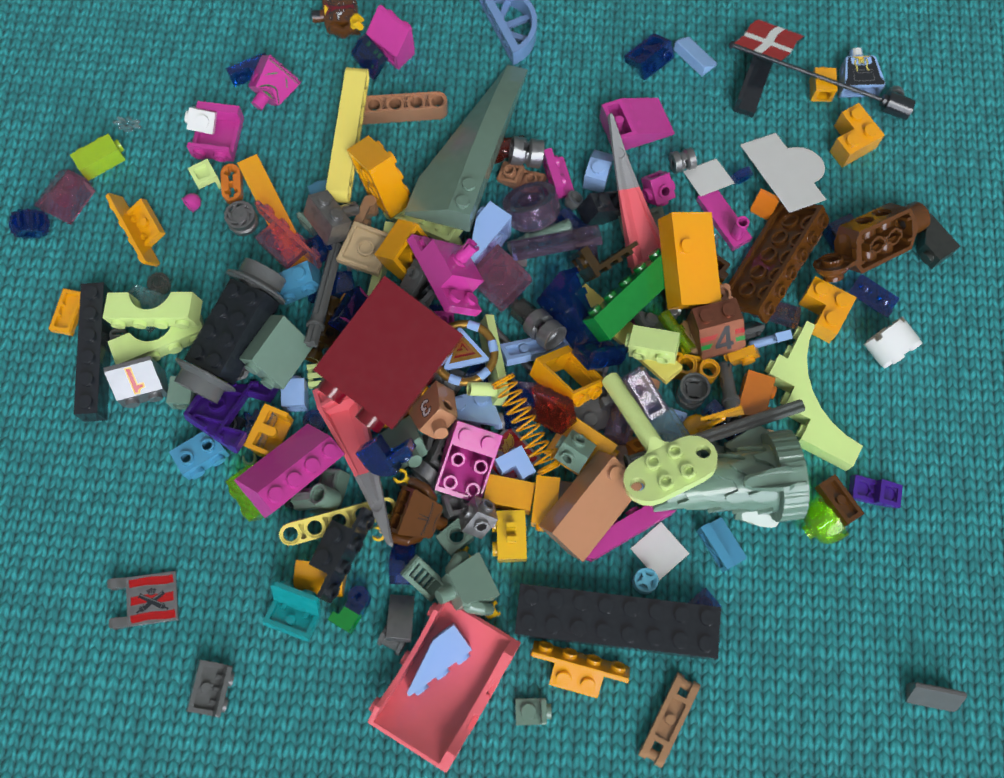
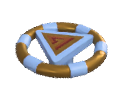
M457 320L449 323V325L463 334L465 338L446 361L445 366L440 369L438 375L448 383L457 386H467L469 381L481 382L493 372L498 361L499 350L495 337L484 325L472 320ZM462 328L479 332L484 336L488 343L490 357L478 347ZM488 362L486 367L472 377L462 378L447 372L452 369Z

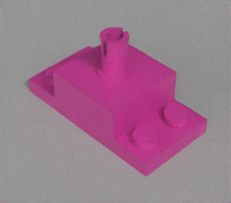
M412 234L407 239V242L444 311L477 317L482 309L473 292L484 280L471 257L479 250L478 244L472 239H467L462 246Z

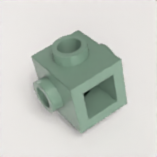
M572 429L567 437L562 435L555 447L559 450L554 458L571 470L579 473L597 445Z

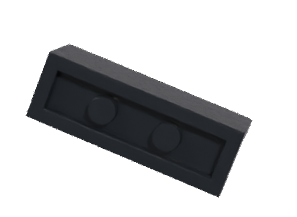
M753 55L736 101L734 112L753 118L773 62Z

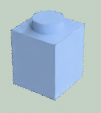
M292 376L285 388L281 389V407L285 412L309 411L308 383L305 378Z

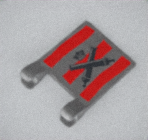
M176 571L108 579V589L114 591L126 588L127 617L110 618L109 628L117 630L179 620Z

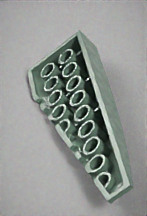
M507 65L420 175L404 215L470 232L528 69Z

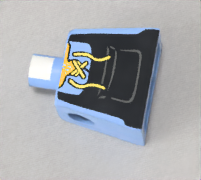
M861 48L851 49L849 56L844 59L840 67L839 82L879 96L885 86V80L876 57L873 55L863 56ZM839 87V98L866 97Z

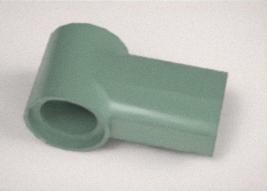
M318 483L312 488L300 490L291 498L294 509L298 511L314 509L333 511L340 505L341 494L338 490Z

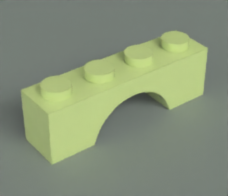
M129 292L107 293L103 319L116 329H125V327L167 329L168 326L188 329L189 326H199L203 301L193 292H171L161 305L152 309H142L140 301Z
M200 314L199 326H189L188 329L171 326L164 336L154 341H141L127 333L107 342L115 364L151 356L157 362L163 356L179 353L183 348L192 345L202 329L204 321Z

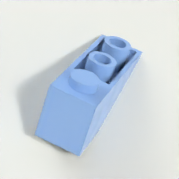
M454 622L433 637L408 688V696L414 693L417 696L429 687L428 682L435 677L437 680H440L450 672L448 667L455 662L459 665L470 657L469 652L472 648Z

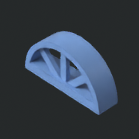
M479 0L511 63L515 65L529 55L536 42L537 14L532 3L529 0ZM496 4H503L501 11H499ZM510 6L523 14V16L508 22L504 20ZM529 22L531 27L528 36L510 31L511 28Z

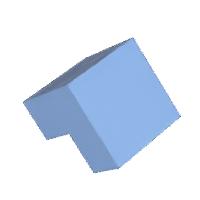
M522 445L498 457L494 462L500 476L514 470L518 479L525 481L533 477L536 472Z

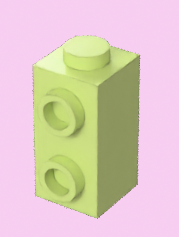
M633 325L632 332L627 333L625 347L629 349V356L637 360L647 359L657 361L660 364H675L680 345V332Z

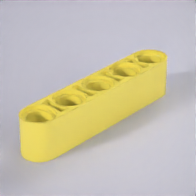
M384 497V500L390 502L392 506L390 513L387 514L388 519H390L396 502L389 497ZM366 501L292 521L282 526L279 537L286 545H296L321 538L334 515H344V525L352 528L356 520V511L361 507L371 509ZM313 520L319 521L322 525L321 531L317 534H312L307 529L308 524ZM288 527H294L298 532L297 538L287 540L283 534L284 530Z

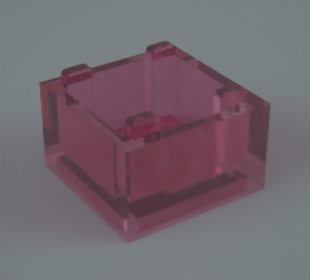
M498 244L476 265L484 280L476 290L500 313L532 282L530 274Z

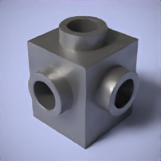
M474 495L463 506L459 514L461 531L482 539L497 523L498 517L495 504L488 499H482Z

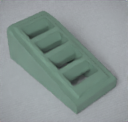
M415 555L400 573L430 602L436 597L435 591L444 587L441 577L418 555Z

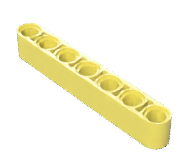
M350 67L345 69L326 190L329 191L337 203L347 204L351 200L355 167L347 149L360 141L369 86L368 69Z

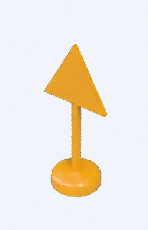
M742 405L708 416L693 414L686 417L681 425L682 437L713 428L712 426L724 421L726 417L744 415Z

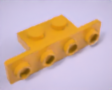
M108 193L105 197L109 202V207L119 220L118 223L124 229L129 243L137 253L139 261L145 265L155 267L160 265L151 247L166 233L148 201L140 198L129 208L122 196Z
M534 641L532 657L554 662L549 681L551 686L598 698L603 677L625 683L629 682L630 667L622 662L607 661L594 654L586 655L579 653L572 648H560L553 646L547 641Z

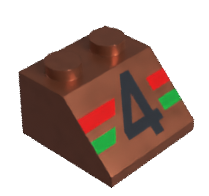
M736 297L691 309L687 321L701 361L732 353L746 347L744 318Z

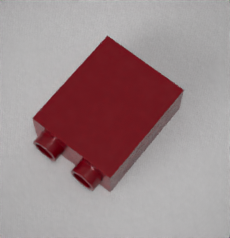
M384 275L313 369L323 377L317 388L338 404H341L346 396L359 404L362 408L355 417L374 432L379 433L384 425L390 429L397 428L465 337Z

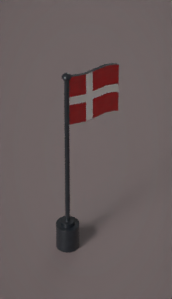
M762 20L753 22L744 36L736 42L731 41L729 43L730 49L741 50L880 101L881 112L907 120L914 109V99L893 91H889L880 97L784 62L796 43L802 40L804 36Z

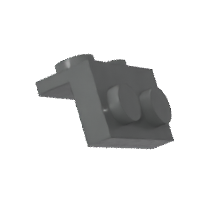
M198 660L185 711L220 718L221 712L224 713L227 708L228 697L225 696L228 686L231 687L234 680L235 672L232 671L233 666Z

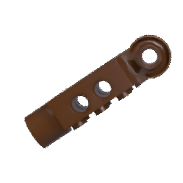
M917 201L905 206L889 202L840 225L834 240L835 253H828L813 262L815 271L826 282H838L844 278V274L848 270L862 274L911 250L916 235L930 225L929 211L922 203Z

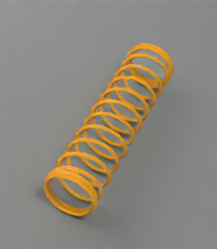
M514 373L492 383L491 386L494 390L511 385L501 392L497 398L516 393L502 404L503 407L522 401L510 409L506 415L527 409L511 421L514 424L531 418L518 427L515 432L536 426L522 436L520 441L541 434L524 447V449H528L545 443L542 447L531 453L529 458L551 451L535 462L533 466L554 460V457L546 459L553 453L554 449L540 451L549 444V440L535 443L544 436L545 432L542 431L529 435L538 429L541 424L535 423L524 427L535 419L536 415L533 414L519 419L531 410L532 407L527 406L515 410L526 402L527 398H521L508 403L523 391L518 389L504 394L518 383V381H512L501 385L514 378ZM555 460L539 469L537 473L538 475H543L555 469L561 463Z

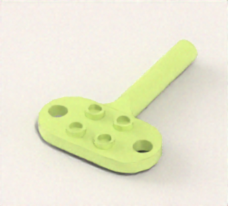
M611 373L602 380L604 388L646 450V454L629 464L624 472V488L626 494L634 502L646 506L657 505L705 482L713 476L717 468L718 454L715 447L707 439L688 435L672 442L663 441L618 373ZM700 450H706L710 453V456L700 458L696 453ZM640 482L645 487L640 491H635L631 488V485Z

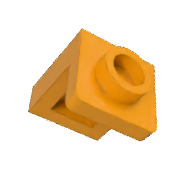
M753 344L723 356L726 362L730 361L734 366L739 364L745 366L754 363L755 359L760 357L758 348Z

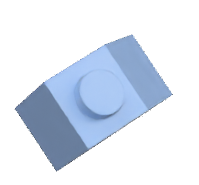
M598 150L593 151L584 176V189L604 192L614 161L613 154Z

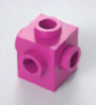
M659 170L641 178L643 185L642 194L647 203L657 207L664 206L669 203V200L676 198L674 192L675 183L671 179L669 172Z

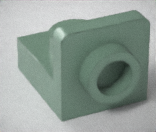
M546 698L515 699L516 725H547V719H552L551 703H546Z

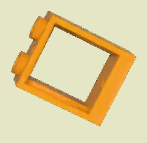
M569 345L537 357L529 374L566 411L574 407H580L591 399H597L603 391L602 380L604 378ZM564 369L582 387L573 390L555 372Z

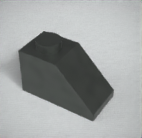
M930 213V225L924 231L918 233L917 253L921 260L933 269L952 256L960 245Z

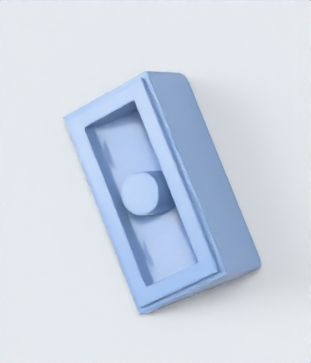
M690 37L682 38L675 42L674 51L699 75L704 76L717 65Z

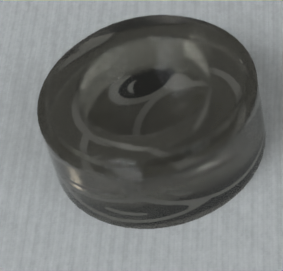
M158 272L148 278L147 287L152 294L162 296L170 291L171 281L167 275Z

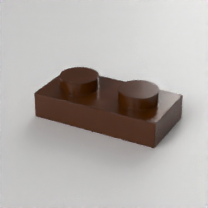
M836 474L815 487V490L843 528L865 514Z

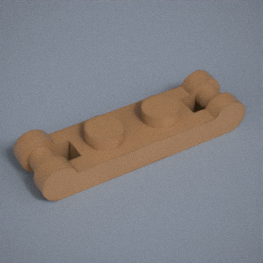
M677 672L646 739L640 747L638 756L644 759L647 757L654 761V765L662 768L701 685L695 681L690 682L685 679L683 674ZM680 688L687 691L685 698L677 694ZM654 741L662 745L659 752L651 748Z

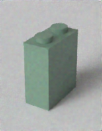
M270 315L239 359L245 364L247 371L262 379L260 382L269 389H284L313 346L311 348L306 346V343H304L305 336L284 315Z

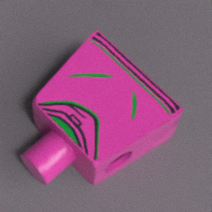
M263 55L249 83V88L256 93L251 104L259 110H263L267 103L271 106H279L297 88L301 81L274 57Z

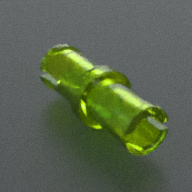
M666 310L658 316V320L666 330L680 332L679 349L683 355L695 349V344L692 343L684 332V326L679 325L670 310Z

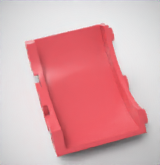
M451 601L444 604H437L435 602L432 604L427 613V616L430 618L412 651L407 650L402 657L400 664L403 666L381 699L376 697L371 704L369 711L372 714L368 720L370 725L445 773L449 770L466 738L474 728L521 644L518 640L475 614L466 613L463 609L455 610ZM454 622L472 648L469 652L470 657L459 665L455 662L448 667L450 672L440 680H437L435 677L428 682L429 687L417 696L414 693L408 696V688L433 637Z

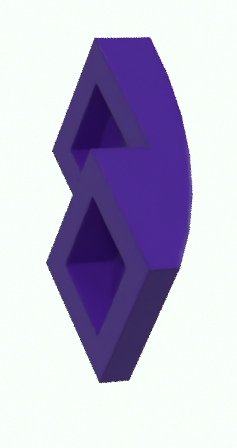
M855 474L850 476L848 492L856 501L898 509L901 508L903 485L884 479L873 480Z

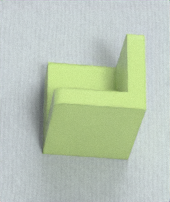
M208 159L188 168L199 189L213 182L221 189V183Z

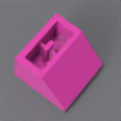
M380 4L366 34L388 58L387 61L399 70L415 54L412 27L407 21L399 19L392 10H387Z

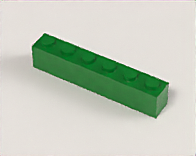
M661 248L653 250L648 255L649 259L646 262L638 264L633 269L634 273L631 276L623 278L618 283L619 287L616 290L608 292L603 297L604 301L600 305L596 304L587 312L589 315L583 322L599 342L611 340L665 288Z

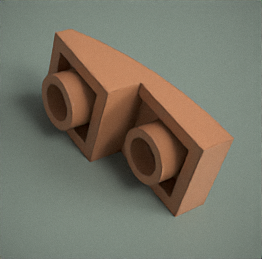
M504 161L498 174L497 182L527 194L540 196L547 178L544 173L525 170L524 165H510L509 162Z

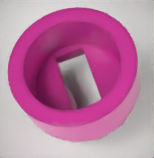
M189 193L182 198L183 203L192 213L201 206V199L195 193Z

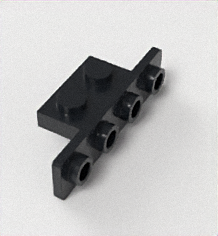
M361 508L352 528L331 520L309 562V565L327 573L316 596L319 599L332 603L333 599L339 594L340 586L345 576L350 572L356 554L362 549L363 541L368 531L374 525L375 517L368 508Z

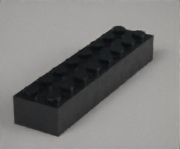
M520 584L515 635L517 637L715 661L718 659L721 607Z

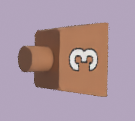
M435 381L408 412L420 432L434 439H443L448 435L450 425L457 419L454 390L438 381Z

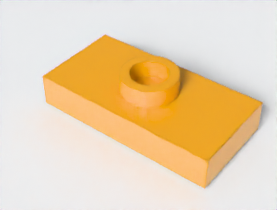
M63 288L49 326L51 332L69 336L74 335L79 321L80 291Z

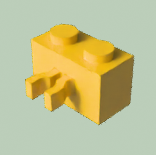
M525 510L496 511L498 520L492 528V532H497V542H492L493 556H498V563L527 562Z

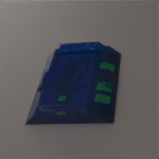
M367 34L358 39L351 51L352 58L362 69L369 70V77L375 82L388 60L385 54Z

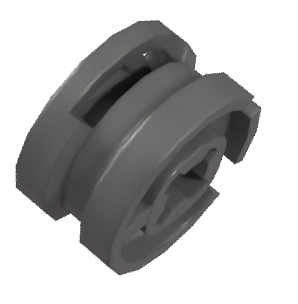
M233 202L224 212V219L235 235L247 236L257 229L259 224L258 217L252 205L248 202Z

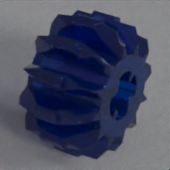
M27 208L11 212L9 228L15 237L32 240L33 238L40 239L48 235L50 220H48V215L44 211H37L36 208Z

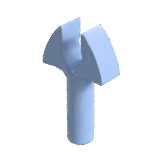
M791 329L748 342V346L754 344L757 348L793 339Z

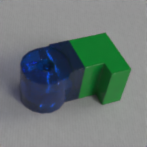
M363 586L352 587L348 593V601L341 612L337 614L333 611L328 620L352 634L371 602L369 591Z

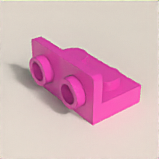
M552 148L544 149L542 164L554 200L565 198L570 191H574L564 157L554 156Z

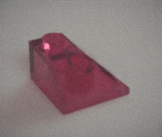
M69 169L60 170L34 203V206L71 225L95 193V189L86 178Z

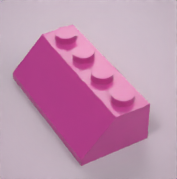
M306 424L234 481L263 517L266 518L345 454L330 435Z

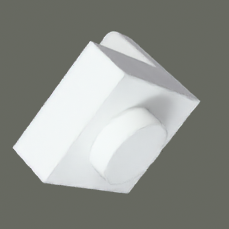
M195 106L189 107V111L187 110L185 113L187 129L213 135L215 133L217 112L198 109Z

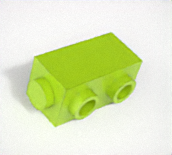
M106 134L103 137L97 138L92 143L77 149L70 156L82 175L89 181L125 161L121 153L125 150L118 139L113 141L110 135Z

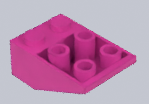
M621 98L601 105L599 119L610 144L611 138L608 123V114L610 113L614 116L625 150L674 135L673 128L659 98Z
M456 419L451 425L445 443L434 490L468 501L474 495L482 498L503 436Z

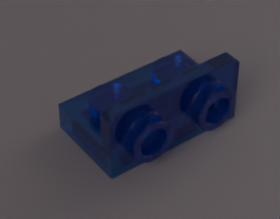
M653 33L624 56L625 62L639 69L641 78L646 80L674 58L671 40Z
M863 274L857 278L848 293L887 318L899 301L897 296Z
M607 340L576 345L572 354L589 371L622 364L626 359L629 349L625 347V344L615 346Z

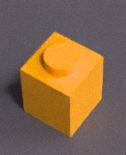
M814 68V73L837 81L836 68ZM812 76L809 79L810 101L832 102L838 87Z

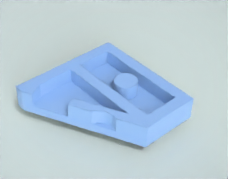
M467 394L455 396L457 420L481 427L482 424L494 426L497 430L502 429V422L496 406L492 405L491 396H468Z

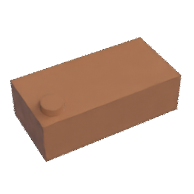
M598 450L538 526L569 555L584 562L632 501L626 494L623 483L626 468L613 455ZM640 482L631 485V488L635 491H639L643 487Z

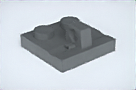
M604 386L602 387L601 395L597 399H591L580 407L572 408L575 416L599 432L627 422Z

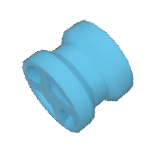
M650 568L640 569L632 579L635 591L644 595L655 590L659 582L658 575Z

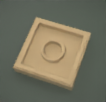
M354 221L336 258L337 262L379 277L384 265L374 254L388 233Z

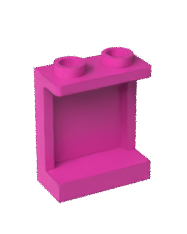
M197 101L196 108L217 112L215 133L213 135L195 131L193 141L188 142L186 146L191 156L200 160L206 158L214 159L218 162H234L244 121L240 106Z

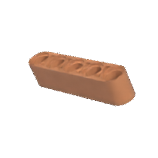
M439 91L367 96L362 125L440 120L448 114L447 97Z

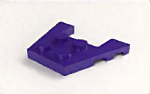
M250 381L249 384H237L236 382L234 385L227 383L234 387L236 391H224L218 404L197 394L183 413L184 418L217 442L238 454L247 439V433L230 428V424L249 397L271 403L280 389H269L263 384H259V381Z

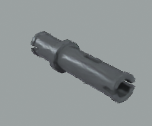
M721 362L719 363V380L723 396L721 404L727 410L739 406L741 401L736 393L731 363ZM742 416L726 417V421L729 423L741 419Z

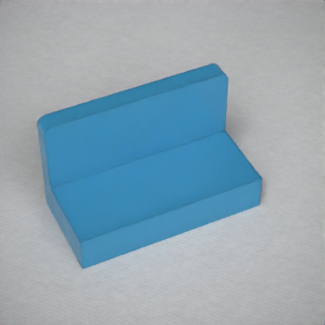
M720 517L697 530V533L722 573L747 558L723 518Z

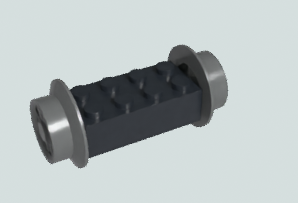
M244 258L238 270H226V274L231 278L184 360L175 358L181 369L174 382L218 404L224 391H236L234 387L227 383L234 385L245 367V364L239 358L270 315H274L280 304L284 305L286 303L280 294L286 280L274 270L250 258Z

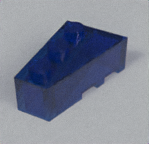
M577 267L560 271L536 301L553 319L566 328L565 339L577 353L592 347L598 340L583 322L589 315L587 312L592 307H590L586 297L588 292L585 287H582L577 276L579 271Z

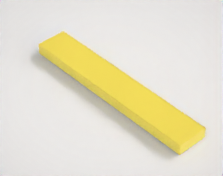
M584 284L569 297L570 302L586 316L589 315L587 313L589 309L596 304L600 305L604 301L587 284ZM628 322L613 337L628 352L629 349L625 347L627 333L632 332L634 324ZM638 360L666 385L683 370V366L677 361L675 364H660L653 360Z

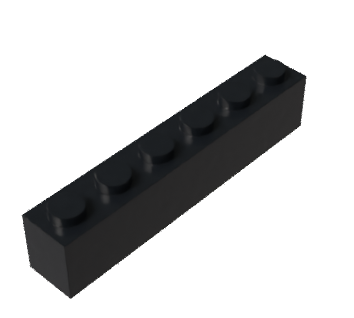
M104 282L81 284L74 415L84 422L108 420L109 382L103 368L110 366L111 350L107 341H110L109 334L112 326L103 319L107 293L113 292Z

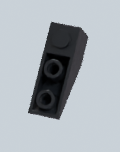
M618 191L590 193L584 199L577 210L585 227L603 225L619 219L618 216L621 215Z

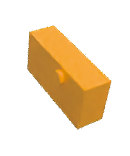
M671 212L659 218L658 227L667 310L693 309L722 301L712 212Z

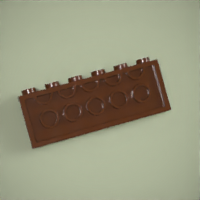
M779 202L729 282L731 296L733 298L736 297L741 312L758 315L762 323L769 321L781 299L786 295L792 281L796 278L803 263L806 262L812 248L817 244L823 230L828 226L829 217L823 205L813 204L789 213L782 202Z

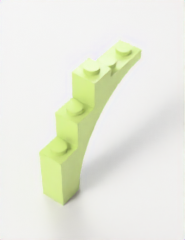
M806 321L802 328L798 326L792 336L795 339L793 345H788L783 355L779 354L775 360L770 359L764 371L767 372L768 376L776 378L774 386L786 391L780 400V404L784 405L801 399L805 405V411L789 416L791 419L801 423L795 434L798 437L801 448L847 471L854 466L863 446L848 437L832 423L821 408L813 392L808 375L807 354L809 340L815 324Z

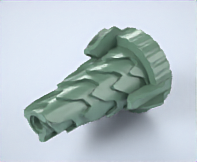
M762 426L749 429L724 443V450L727 453L718 454L717 468L713 476L708 480L663 503L652 506L653 512L687 509L708 510V513L732 510L735 520L768 528L776 527L779 522L804 519L809 509L810 489L807 465L800 442L796 435L793 434V431L789 429L771 432Z

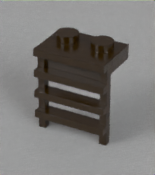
M634 241L600 263L587 245L569 256L571 260L570 265L586 283L599 277L601 273L608 271L613 265L634 253L632 249L639 244L637 241Z

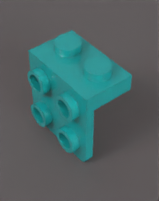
M273 581L271 590L274 600L263 619V625L309 642L321 617L319 598L316 597L317 595L314 592L306 589L303 591L298 590L286 581H280V583Z

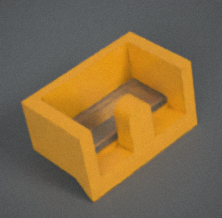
M264 403L243 446L250 449L257 456L265 457L284 442L294 420L289 413Z

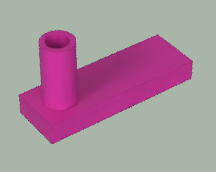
M719 190L697 197L696 201L703 211L712 212L713 225L732 251L751 241L752 236L747 231L750 224L749 219L745 216L737 217Z

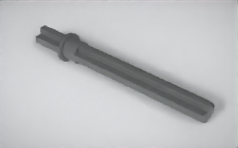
M339 242L331 244L329 247L311 318L306 323L308 329L304 343L309 348L312 346L316 348L318 346L321 332L325 329L323 323L339 266L336 258L342 248Z

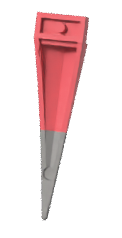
M610 113L608 114V123L625 247L634 241H637L639 244L632 249L634 253L627 257L628 268L631 267L633 274V269L641 262H646L649 259L648 255L653 250L661 248L659 229L631 167L614 116Z
M316 388L312 392L317 409L337 445L344 452V458L373 512L387 545L393 547L371 429L355 417L362 407L348 396L344 398L341 404H338Z

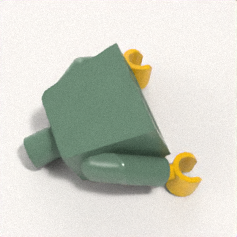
M466 546L460 552L453 554L445 567L446 575L441 578L444 587L435 591L436 599L439 604L451 601L455 610L463 609L466 613L483 615L488 619H492L501 614V612H497L495 609V605L498 604L497 601L492 602L500 593L480 553L478 552L470 556L467 552L469 547Z

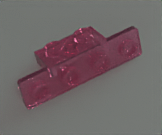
M257 200L255 206L258 213L270 225L255 237L256 241L285 269H289L302 256H305L318 269L322 267L320 253L313 246L309 248L305 244L304 238L298 232L294 234L290 230L289 224L283 218L278 219L275 216L274 210L268 204L263 205Z

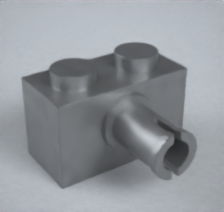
M325 190L308 195L303 215L328 246L346 239L352 222L349 217L359 215L360 209L355 201L339 205L329 191Z

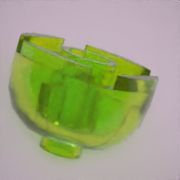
M819 495L809 502L807 515L803 519L805 526L802 529L810 540L815 537L820 543H836L847 537L849 533L845 530L846 528L831 507L827 506L823 497Z

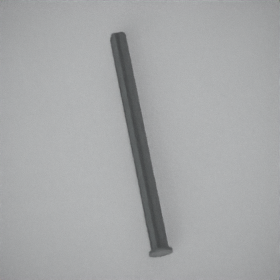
M799 399L691 436H700L711 443L805 411V405ZM646 450L629 456L623 454L626 469L633 461L644 456Z

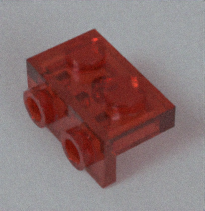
M539 383L531 388L535 407L527 412V416L536 415L532 421L540 423L559 435L563 434L577 422L573 400L568 396L559 394Z

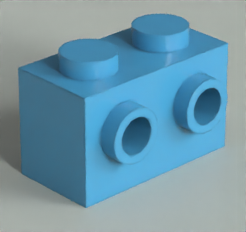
M308 260L278 273L286 280L280 292L286 301L285 305L318 292L322 277L318 267Z
M203 431L169 451L181 474L188 480L201 477L205 470L222 464L226 460L225 458L230 456L225 446Z

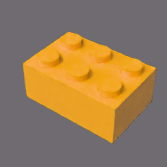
M369 135L348 148L347 152L367 195H373L376 198L377 206L390 219L406 209L410 200V191L402 182L404 177L395 166L397 160L393 153L385 151L381 142L378 140L374 141Z

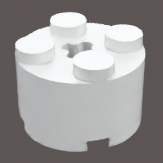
M903 316L892 322L893 325L883 328L864 343V346L884 369L891 364L894 365L905 357V353L913 351L922 344L920 337Z

